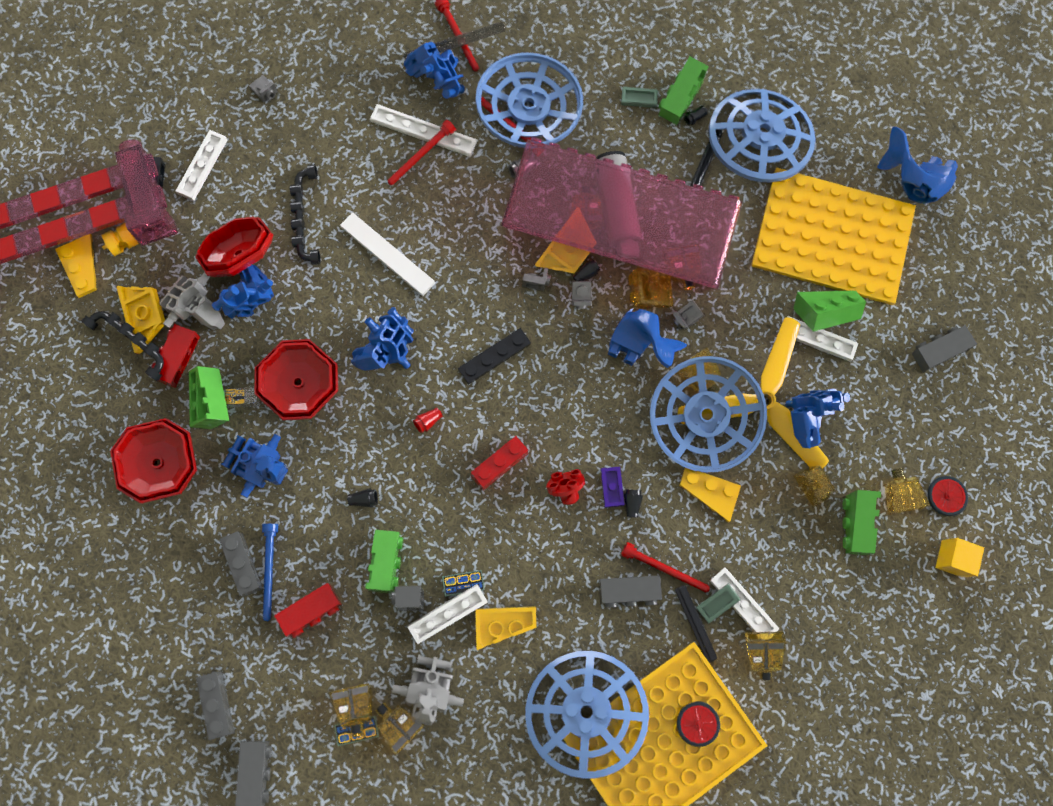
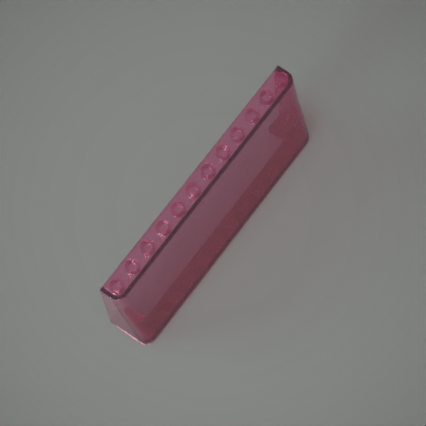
M532 137L531 140L527 139L502 220V227L694 282L712 289H718L743 203L739 201L740 197L735 195H729V197L722 196V192L711 189V192L705 191L703 186L693 184L691 187L685 185L686 182L680 179H675V181L667 180L668 176L657 174V176L650 175V171L645 169L633 170L631 169L632 166L621 163V166L613 164L614 161L611 159L603 158V161L595 159L596 155L585 153V155L578 154V150L568 147L567 150L560 148L559 144L550 142L547 145L542 143V140Z

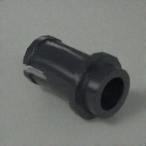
M702 105L692 112H686L684 116L686 124L694 125L697 120L707 116L706 107Z

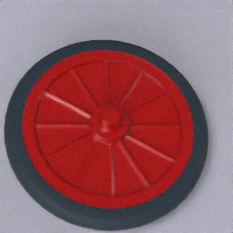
M942 476L930 484L928 488V501L937 513L944 516H956L966 508L968 492L963 483L951 476Z
M699 701L691 702L685 705L679 712L677 730L681 738L689 745L695 747L707 746L719 734L720 719L717 712L709 704Z

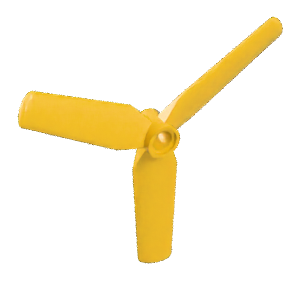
M786 317L782 322L761 375L760 388L764 396L769 399V404L767 405V421L769 425L810 468L817 472L818 468L821 470L828 464V458L818 446L802 448L794 435L790 410L776 402L775 394L783 384L800 328V323L797 320ZM742 393L746 404L758 403L756 395ZM735 394L724 397L729 407L740 406ZM685 406L678 407V415L684 414ZM704 409L702 417L705 420L711 419L712 411ZM732 414L731 418L741 417L742 414Z

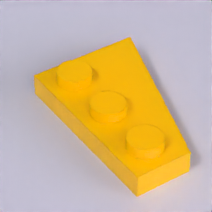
M91 233L55 249L78 298L97 290L92 246L93 237Z
M684 468L679 486L729 523L741 485L703 472Z
M535 606L481 608L475 610L477 650L537 628Z

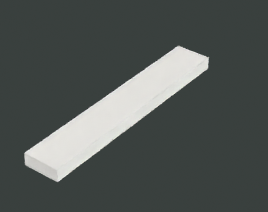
M376 104L370 118V122L427 142L440 131V126ZM454 132L452 135H445L436 145L471 157L477 139Z
M353 212L340 225L344 231L420 295L424 296L435 284L431 277Z

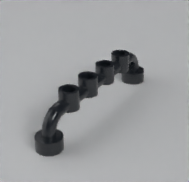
M310 164L307 165V169L297 173L294 185H290V194L295 196V202L290 203L291 212L295 213L296 219H291V228L296 230V236L291 237L293 248L297 247V253L301 259L311 261L312 265L321 264L319 249L310 250V254L304 251L305 238L303 229L305 224L303 220L302 179L308 176L309 180L318 178L316 165Z
M98 311L90 317L86 315L81 320L82 323L94 331L99 325L96 321L104 319L155 359L156 364L154 368L149 366L145 371L148 376L157 382L163 376L160 374L164 365L163 357L158 352L160 348L152 342L147 344L145 342L147 338L140 332L134 334L132 331L135 328L127 322L122 324L120 322L122 318L112 311L109 314L105 311Z

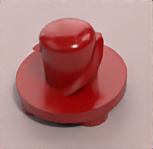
M579 469L564 473L555 472L551 475L546 488L550 495L560 497L563 504L571 505L579 500L578 491L585 485V478Z

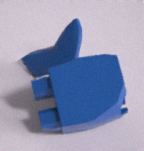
M893 126L890 134L889 149L880 160L877 168L889 170L901 164V184L908 198L913 202L922 204L936 202L949 192L956 180L955 172L958 167L956 161L949 159L943 166L941 165L942 161L940 158L932 156L928 162H923L918 166L909 152L905 132L899 127Z
M630 309L618 323L612 335L608 355L617 358L621 350L627 353L624 362L632 366L652 343L658 361L666 368L670 367L673 363L674 353L685 348L687 344L674 339L662 338L660 336L659 317L657 314L643 309L632 312L633 309Z

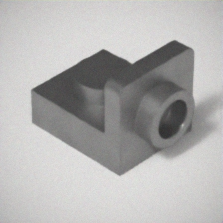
M264 75L249 85L250 89L263 102L273 99L278 92L275 84L269 82Z
M548 268L544 269L543 277H539L535 273H524L522 287L544 291L545 285L549 286L551 275H548Z
M572 281V305L576 306L577 309H587V306H592L591 281Z

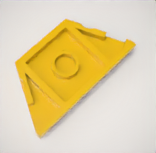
M577 207L536 262V267L575 273L597 243L580 208Z
M117 286L125 321L135 328L132 331L134 334L140 332L147 338L145 342L149 344L163 328L165 321L162 307L159 305L160 300L157 289L152 287ZM131 341L134 353H142L143 350Z

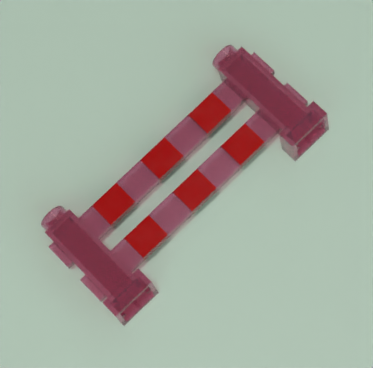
M126 140L119 145V151L115 152L117 165L0 204V229L121 188H124L126 194L125 197L1 238L0 264L125 222L127 230L142 246L178 234L175 220L165 209L167 204L163 189L157 184L156 176L159 175L152 154H147L140 141Z

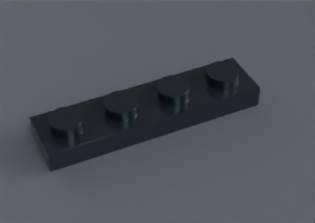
M519 328L460 366L458 371L469 385L531 345V342L523 330Z

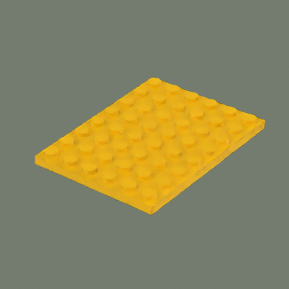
M776 167L774 173H779L786 170ZM799 173L791 178L772 182L751 266L839 291H856L861 297L895 305L916 205Z
M692 642L640 680L648 702L649 722L644 742L638 753L619 771L608 776L590 780L607 806H689L766 748L767 744L695 642ZM634 684L625 691L630 711L643 713L640 695ZM619 695L610 702L611 709L624 711L623 702ZM691 702L707 703L714 708L719 716V734L707 746H691L678 733V714L685 705ZM611 718L607 730L614 738H616L621 730L623 719ZM630 720L627 732L619 743L627 754L631 751L639 737L642 722ZM570 732L564 738V741L569 747L580 750L581 738ZM601 735L589 739V751L598 750L608 745ZM613 750L599 757L588 758V771L606 769L619 762L620 758Z

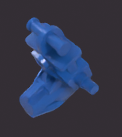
M428 42L408 54L404 61V67L408 75L418 78L426 73L428 78L435 79V87H433L435 90L443 89L442 95L446 99L456 97L459 93H464L465 87L458 82L464 76L463 74L457 75L454 68L458 64V58L454 57L450 49L440 54L435 44Z
M251 265L239 272L242 282L233 284L228 289L220 292L219 299L212 303L214 310L219 311L222 307L224 314L231 319L236 315L237 317H250L254 314L253 310L257 306L269 302L274 297L271 289L273 282L267 279V276L255 265Z
M395 307L388 310V315L380 316V326L371 318L365 320V324L371 331L368 337L370 343L364 347L356 348L352 352L353 359L351 363L354 367L364 371L385 368L387 363H399L404 369L410 367L411 364L405 357L408 353L406 344L413 342V338L410 335L414 330L407 324L408 320L406 317H401Z
M836 389L812 390L810 393L800 394L793 397L792 400L786 401L785 406L794 409L790 411L794 435L802 448L815 447L821 443L819 429L822 416L835 414L834 411H842L844 409V402H849L850 400L849 393L842 394L841 391Z
M274 434L267 446L265 444L260 445L252 438H249L243 450L238 452L246 439L237 435L233 446L228 448L227 451L229 453L221 465L230 469L235 456L238 457L231 469V473L246 480L245 487L241 492L242 496L248 498L255 486L263 488L266 484L265 480L276 486L281 484L288 468L284 463L278 461L281 456L276 451V448L281 439L280 436Z

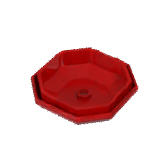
M259 217L235 218L207 235L198 248L195 258L207 276H235L264 257L272 243L273 234Z
M310 339L282 340L255 367L254 394L282 420L312 419L338 392V364ZM297 380L302 381L300 385H295Z
M167 418L127 427L110 450L117 490L141 504L181 494L197 471L190 432ZM156 460H160V464L158 466H155Z

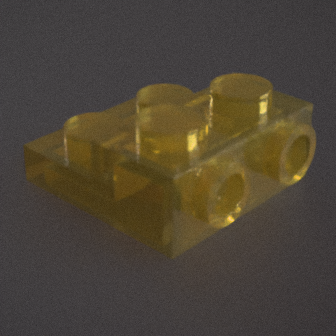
M636 268L630 273L628 277V284L632 285L630 302L633 303L634 308L651 309L653 307L671 308L674 306L670 271Z

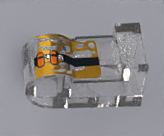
M254 386L224 390L227 408L260 407V399L254 394Z

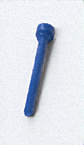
M262 524V533L266 537L263 599L264 621L271 619L274 537L278 533V524Z

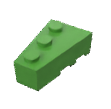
M689 56L682 71L678 73L674 85H671L668 89L666 99L663 98L658 106L660 108L659 116L677 125L700 89L709 66Z
M856 291L797 292L794 311L814 332L861 319L866 301Z
M197 366L189 371L190 428L213 429L229 421L220 370L217 368Z
M856 490L846 495V498L843 499V509L846 510V517L843 519V529H846V537L843 538V548L846 549V554L872 555L875 554L878 530L875 528L874 521L875 516H879L880 511L876 509L877 498H881V492Z
M375 530L371 551V565H369L368 572H370L369 583H366L365 587L368 591L391 593L398 586L399 577H395L396 569H400L401 557H398V550L403 547V537H400L399 532Z

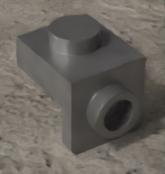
M693 300L679 311L673 312L675 316L674 322L679 328L682 327L684 329L689 328L705 316Z

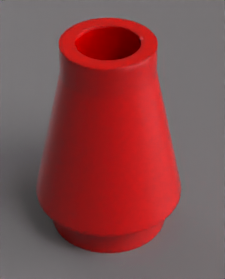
M436 407L433 410L416 416L413 423L420 433L427 432L443 415Z

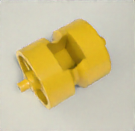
M126 222L117 226L116 231H107L101 235L105 242V245L102 246L103 250L108 249L113 256L124 252V248L130 249L138 245V241L135 238V234L138 231L130 229Z

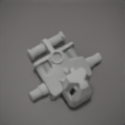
M205 272L197 280L181 276L180 278L178 277L172 287H166L167 294L159 303L169 313L163 325L170 328L178 319L185 320L192 315L201 324L212 330L222 329L225 322L220 311L214 310L212 302L205 297L208 290L204 286L211 276H207Z
M418 655L416 665L431 666V671L412 668V678L409 686L393 684L391 693L405 696L406 705H414L411 718L413 722L432 725L435 722L437 710L444 712L447 705L462 707L464 698L449 695L450 681H452L453 675L435 671L436 668L451 671L452 661L448 662L439 660L438 657L429 658Z

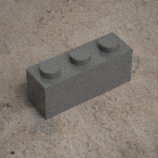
M966 325L961 328L955 326L947 331L948 334L943 336L941 333L931 339L932 342L927 344L924 341L915 346L917 350L912 355L922 372L938 366L977 345Z
M237 531L220 538L219 541L239 595L246 597L263 590L244 535Z
M660 575L600 579V605L605 604V608H615L618 603H625V607L637 606V602H645V606L657 605V601L662 600Z
M396 586L395 592H391V603L399 611L424 610V590L421 586Z
M213 672L196 677L208 739L212 740L235 733L223 673Z
M240 741L235 806H265V803H268L269 790H266V782L270 780L271 768H268V759L272 757V746H269V741Z

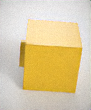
M959 538L942 540L935 568L960 577L978 576L984 547Z

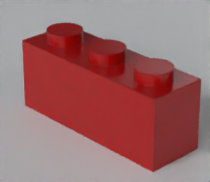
M174 324L173 328L168 331L167 340L159 350L163 357L164 365L160 372L163 376L158 382L176 388L200 339V336L195 331Z
M515 436L471 472V477L484 491L527 456L529 450Z
M326 583L275 614L274 617L286 637L292 636L296 638L304 633L303 629L308 625L314 627L322 621L321 617L326 614L331 616L339 611L338 607L342 604L332 586Z

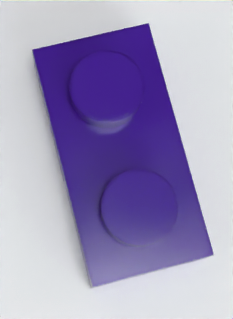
M620 467L601 468L604 508L624 506Z

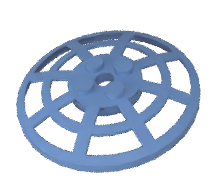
M518 53L496 61L483 73L476 89V107L482 123L500 140L522 148H540L561 141L573 131L581 117L583 94L577 78L559 61L537 53ZM536 62L540 63L538 73H516L512 64ZM547 66L560 72L569 83L560 88L552 79L544 76ZM503 67L506 68L509 77L502 80L496 89L486 85L489 78ZM531 78L535 79L533 85H521L519 79ZM512 82L515 89L511 91L510 95L502 93L501 90ZM545 82L554 89V92L547 94L540 87L541 83ZM571 90H574L576 94V114L566 113L564 94ZM483 91L492 95L493 114L484 115L482 112L481 95ZM559 97L561 110H551L550 101ZM497 99L508 103L507 111L498 112ZM531 102L533 103V106L527 107L525 106V103ZM547 116L557 118L548 128L542 123ZM512 117L518 122L516 129L509 126L503 119ZM563 119L573 120L571 126L563 134L556 138L552 137L550 132L557 128ZM498 121L503 128L513 133L511 139L497 132L488 122ZM535 124L539 130L538 132H523L525 125ZM520 136H543L546 141L527 143L518 140Z
M749 89L736 92L719 103L710 119L708 129L709 140L715 155L730 171L749 180L777 182L791 178L806 166L815 148V132L807 114L793 100L774 91ZM749 94L761 95V99H750L742 103L734 99ZM768 95L781 99L789 104L791 108L788 109L778 102L768 100ZM727 102L735 107L730 113L727 122L716 123L720 110ZM761 103V110L754 112L746 107L751 104ZM769 105H773L784 112L777 115L769 111ZM739 111L747 116L744 122H733L735 115ZM798 112L804 119L810 135L801 132L799 122L794 116L795 113ZM790 117L794 123L795 130L786 128L783 120ZM760 128H765L768 132H762ZM727 129L728 138L734 146L727 154L722 150L718 142L716 130ZM733 129H742L744 139L741 142L737 141ZM785 135L795 137L794 144L790 149L783 142ZM801 139L810 142V147L806 156L798 163L793 153L798 148ZM750 145L759 149L760 155L749 152L745 147ZM777 147L783 153L767 157L768 150H773ZM741 153L748 159L759 162L758 172L738 165L732 158ZM788 159L793 167L779 173H766L767 163Z
M702 356L688 359L678 364L660 380L651 400L650 424L658 445L674 462L694 471L719 472L740 464L757 448L766 429L767 405L758 382L745 368L725 358ZM704 363L722 364L735 371L727 380L718 375L705 374ZM696 364L697 376L685 380L678 387L668 381L679 370ZM741 375L752 386L758 403L746 404L743 394L734 385ZM706 380L717 381L724 385L718 393L707 391ZM698 381L699 393L690 398L682 392L689 384ZM664 387L672 393L667 405V416L656 418L657 399ZM730 389L737 396L740 406L729 407L728 402L724 399ZM676 398H679L686 404L684 414L672 416L673 405ZM704 409L712 411L711 419L705 420L702 417ZM760 411L759 427L751 442L742 435L747 425L748 412ZM741 413V423L738 431H736L728 424L732 414ZM685 422L690 431L684 439L676 431L674 423ZM668 424L673 437L680 444L674 453L662 441L657 429L658 425ZM725 432L732 437L724 445L716 447L714 436ZM696 435L706 437L708 449L698 448L690 445ZM737 441L747 448L734 460L719 465L717 453L729 449ZM686 449L697 454L709 455L711 466L694 465L680 459Z
M577 651L552 661L538 674L533 682L525 708L528 734L539 755L559 772L582 779L600 778L619 771L638 753L648 730L649 707L640 681L624 663L601 652ZM586 657L585 668L572 670L563 676L554 668L559 663L568 659ZM594 657L612 662L625 673L615 680L609 674L594 669ZM548 673L555 683L548 691L544 705L532 704L538 685ZM585 675L584 687L573 690L566 682V680L574 676ZM593 675L605 679L611 685L601 692L592 687ZM630 680L633 681L640 695L643 713L630 711L628 697L622 688ZM560 687L567 695L563 705H550L554 693ZM616 691L622 699L624 711L611 709L608 698ZM583 707H590L593 710L590 718L582 717L581 710ZM531 713H543L545 727L551 739L543 747L535 735ZM550 714H562L565 726L557 733L554 732L551 725ZM611 718L623 719L621 730L616 738L607 730ZM630 720L642 722L639 737L631 751L627 754L619 743L627 732ZM571 732L581 738L580 750L569 747L562 740ZM601 735L608 744L601 749L589 751L590 738ZM557 745L566 753L580 757L579 771L559 764L548 753ZM611 750L620 758L619 762L606 769L588 771V758L602 756Z

